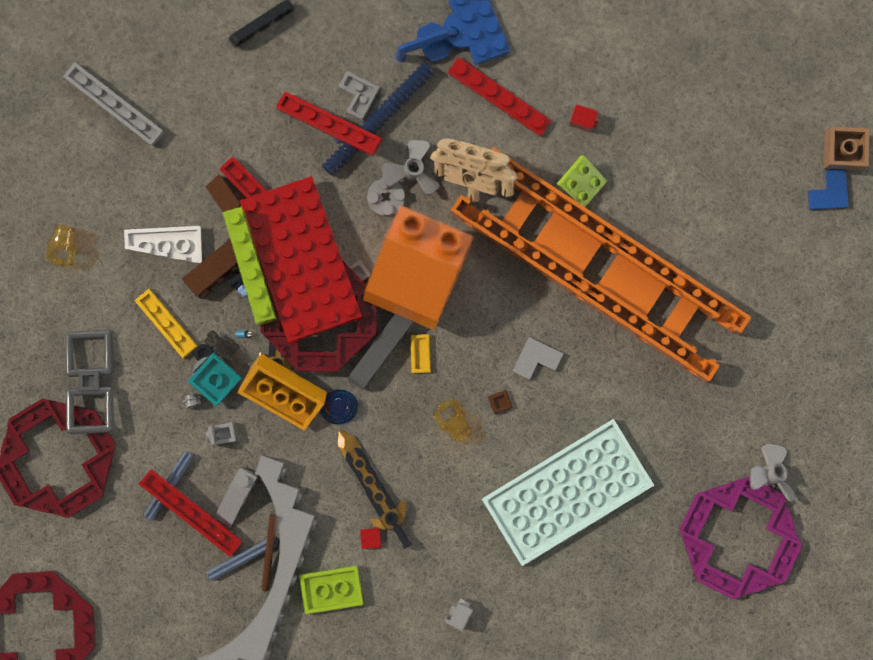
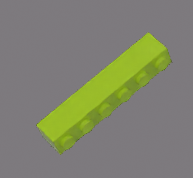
M242 207L223 212L255 322L260 326L276 321L278 319L245 211Z

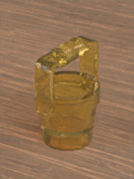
M55 225L52 238L48 241L47 261L62 267L73 265L76 253L74 227ZM54 248L69 251L67 261L57 257L53 258Z
M456 399L444 401L433 412L432 416L441 430L447 431L456 443L472 433L464 418L465 412ZM452 404L457 413L443 421L439 413L444 412Z

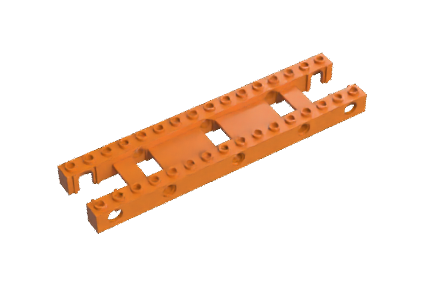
M494 147L492 148L495 152L502 153ZM509 158L508 167L514 170L517 175V180L514 181V189L520 192V195L502 221L490 214L488 209L480 211L471 204V200H469L470 197L460 195L450 211L451 215L704 382H710L720 365L716 363L715 359L706 360L696 354L697 350L694 345L690 346L678 338L696 310L698 309L707 315L709 320L713 319L728 329L729 333H734L735 335L742 333L751 319V316L511 158ZM536 204L552 213V216L536 240L529 242L520 236L518 231ZM602 246L616 255V258L600 282L594 285L585 279L582 273L599 247ZM664 288H666L681 299L663 326L659 328L647 320L648 317L646 316Z

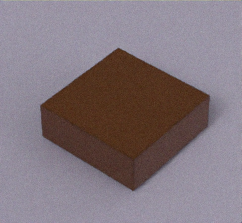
M506 390L488 396L494 414L513 408Z

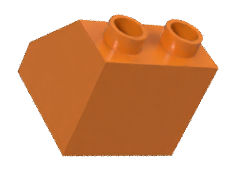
M400 206L384 239L363 300L435 330L463 268L473 236Z

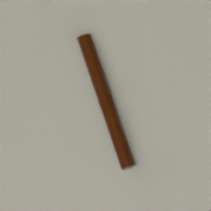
M269 515L262 591H269L277 515Z

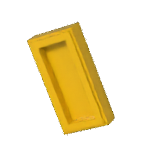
M430 334L410 335L412 373H431Z

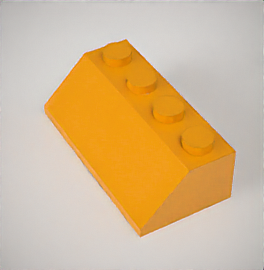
M260 354L238 390L239 394L304 431L324 405L327 394L325 390L263 354Z

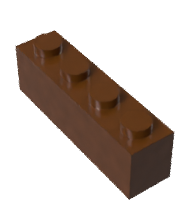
M231 239L182 278L196 297L200 298L202 296L205 298L212 292L211 288L216 284L219 286L226 281L227 278L225 276L230 272L235 273L239 270Z

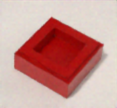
M380 528L360 529L362 549L381 548Z

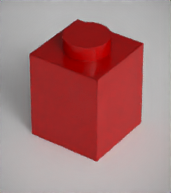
M576 104L569 126L591 132L592 128L597 127L599 117H596L598 111Z

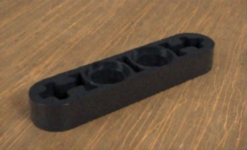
M284 0L234 32L229 37L230 43L234 48L239 47L253 38L257 32H262L270 27V24L274 21L278 22L295 10L294 5L290 0Z

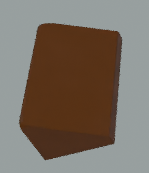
M220 174L205 186L223 212L241 207V204Z

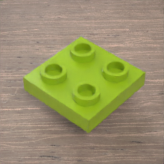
M581 155L558 181L557 185L568 197L586 207L607 180L585 156Z

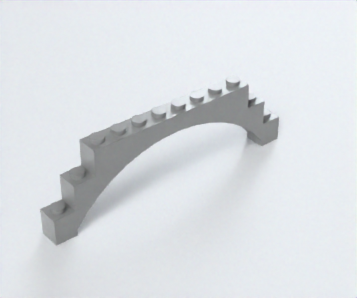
M262 455L255 472L256 475L261 477L269 491L279 524L280 554L272 589L256 618L237 638L221 649L196 660H239L240 658L244 660H268L271 650L268 647L270 642L274 643L278 633L275 631L277 623L281 624L284 613L281 612L283 605H288L291 597L288 591L290 586L294 587L298 577L295 575L296 569L301 568L304 557L301 556L303 549L307 550L311 541L308 535L310 530L314 531L317 520H315L316 515L294 508L295 504L299 505L302 494L299 493L300 489L279 482L280 478H284L287 468L284 467V462Z

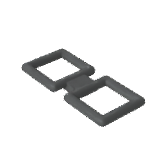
M110 330L67 332L65 334L66 376L79 377V388H69L66 390V431L68 434L112 432L114 430L113 388L110 386L100 387L99 376L111 375L113 373L112 332ZM104 338L105 368L74 369L73 339ZM105 394L106 425L74 426V396Z

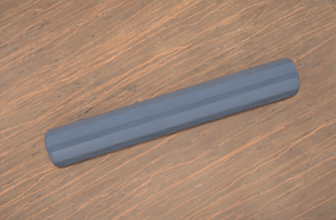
M184 452L166 479L174 487L194 456ZM154 498L144 516L149 520H154L163 504Z
M276 537L274 541V547L279 545ZM267 540L207 572L209 579L214 580L265 553Z

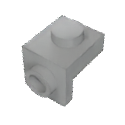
M234 423L208 426V431H206L207 442H210L211 446L237 441Z

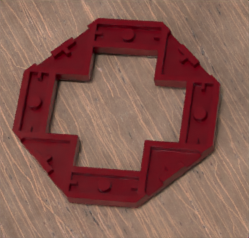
M343 260L342 262L354 295L358 296L357 304L362 318L357 320V333H337V352H299V340L289 344L285 332H280L281 320L270 288H268L278 320L260 325V332L298 372H338L376 335L377 306L363 300L367 285Z
M42 398L9 418L6 436L3 439L0 450V482L15 506L70 518L103 497L116 443L110 432L86 434L98 453L81 464L91 481L61 500L58 499L51 485H47L32 493L14 461L30 452L21 435L52 416L61 431L66 430V404ZM74 406V425L78 422L81 426L105 425L97 411Z
M54 571L12 574L0 588V614L16 613L15 593L53 591V610L73 609L75 647L56 649L55 660H84L96 646L94 607ZM18 652L0 653V660H18Z

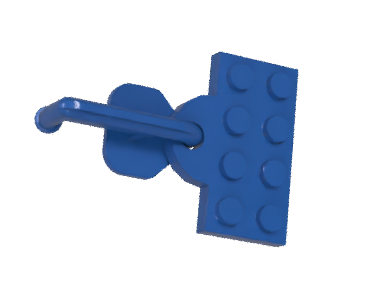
M447 0L453 13L446 18L443 26L437 23H430L420 27L417 31V39L400 45L395 58L398 62H404L406 60V53L422 48L426 59L434 62L446 58L453 47L460 50L468 49L474 64L478 65L509 53L510 48L489 0Z

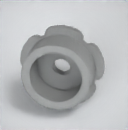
M196 393L185 396L183 403L186 409L200 406L201 396H197Z

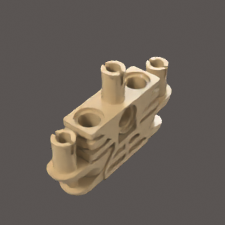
M447 138L438 142L437 150L430 156L434 161V174L436 176L446 175L444 177L445 181L468 187V197H470L469 200L472 197V202L479 201V191L495 195L502 188L501 193L503 196L505 191L506 197L514 194V181L517 180V175L514 170L508 167L510 159L505 154Z

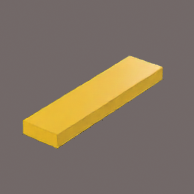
M151 289L146 290L134 300L183 359L198 347Z

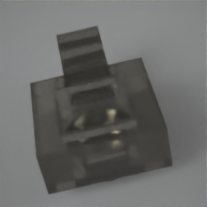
M213 330L207 334L208 337L204 340L205 344L214 346L213 351L226 361H229L240 349V346L226 335L221 338Z

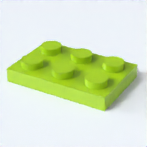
M358 565L299 575L305 614L363 605Z

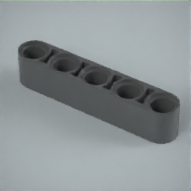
M395 314L351 372L348 380L364 390L367 383L377 373L379 367L389 357L390 352L401 341L402 336L410 329L413 321Z

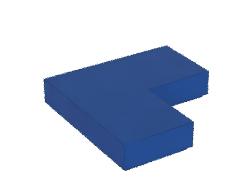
M846 169L825 171L826 189L808 191L809 210L848 208Z

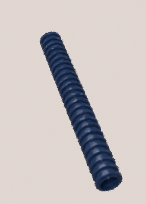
M421 62V66H418L417 70L413 71L412 75H409L408 79L404 80V84L401 83L400 88L397 87L396 92L393 91L392 96H388V100H384V104H380V108H376V112H372V116L367 117V121H364L363 125L359 127L372 134H376V130H380V126H384V122H388L389 117L392 118V114L396 113L397 109H400L401 105L405 104V100L408 101L409 96L412 97L413 92L416 93L417 88H421V84H425V80H429V76L434 75L431 67ZM343 142V146H339V150H335V154H331V158L326 159V163H322V167L329 175L335 176V172H339V168H343V164H346L347 160L351 159V156L355 155V152L359 150Z

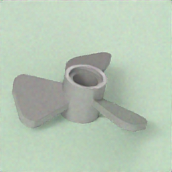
M411 140L407 145L409 159L404 166L385 163L382 167L384 184L387 187H391L403 178L410 182L417 180L423 192L427 195H432L439 188V183L422 173L424 164L421 161L430 147L429 143ZM409 167H414L417 172L410 171Z
M773 444L764 445L762 452L767 466H755L752 468V490L760 488L763 484L771 486L777 483L789 502L794 501V491L784 482L787 478V470L782 462L787 454L786 449Z

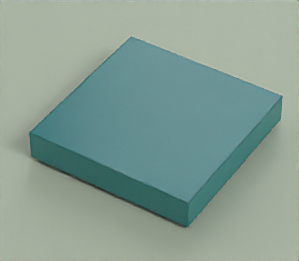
M213 352L187 382L217 407L243 377Z

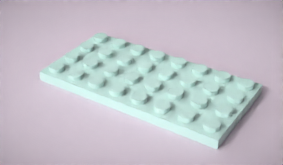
M612 419L483 497L482 501L521 566L653 487L654 484L615 420Z

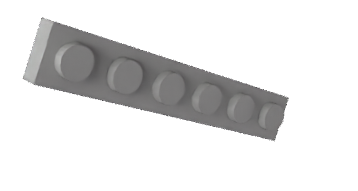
M74 62L63 77L152 147L163 135L164 131L77 63Z

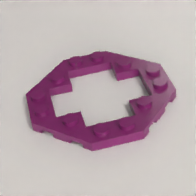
M744 477L696 493L679 527L696 581L731 599L784 583L802 548L791 514L788 511L784 494L764 484L760 488L752 490L750 477ZM742 495L773 511L765 529L782 537V540L766 572L748 564L739 581L707 565L715 546L699 539L698 536L714 503L732 512L739 496Z

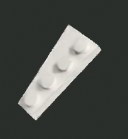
M201 226L124 230L126 250L198 264L203 262Z

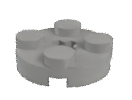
M383 178L370 186L367 200L369 207L377 215L392 216L397 214L400 206L404 205L405 193L398 182L391 187H387L384 184ZM383 193H391L389 196L391 200L383 202L381 195Z

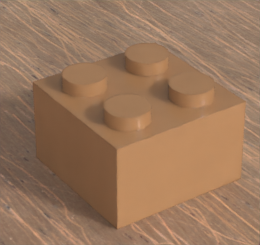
M830 127L825 131L824 169L862 171L869 166L868 128Z

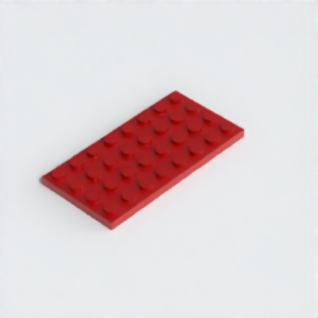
M312 176L240 200L289 344L362 318Z

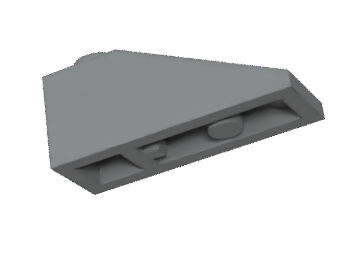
M241 467L230 484L214 518L231 528L259 476Z

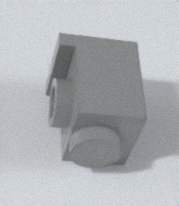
M460 598L457 605L453 603L448 613L451 617H446L445 623L462 631L473 611L469 607L471 603Z

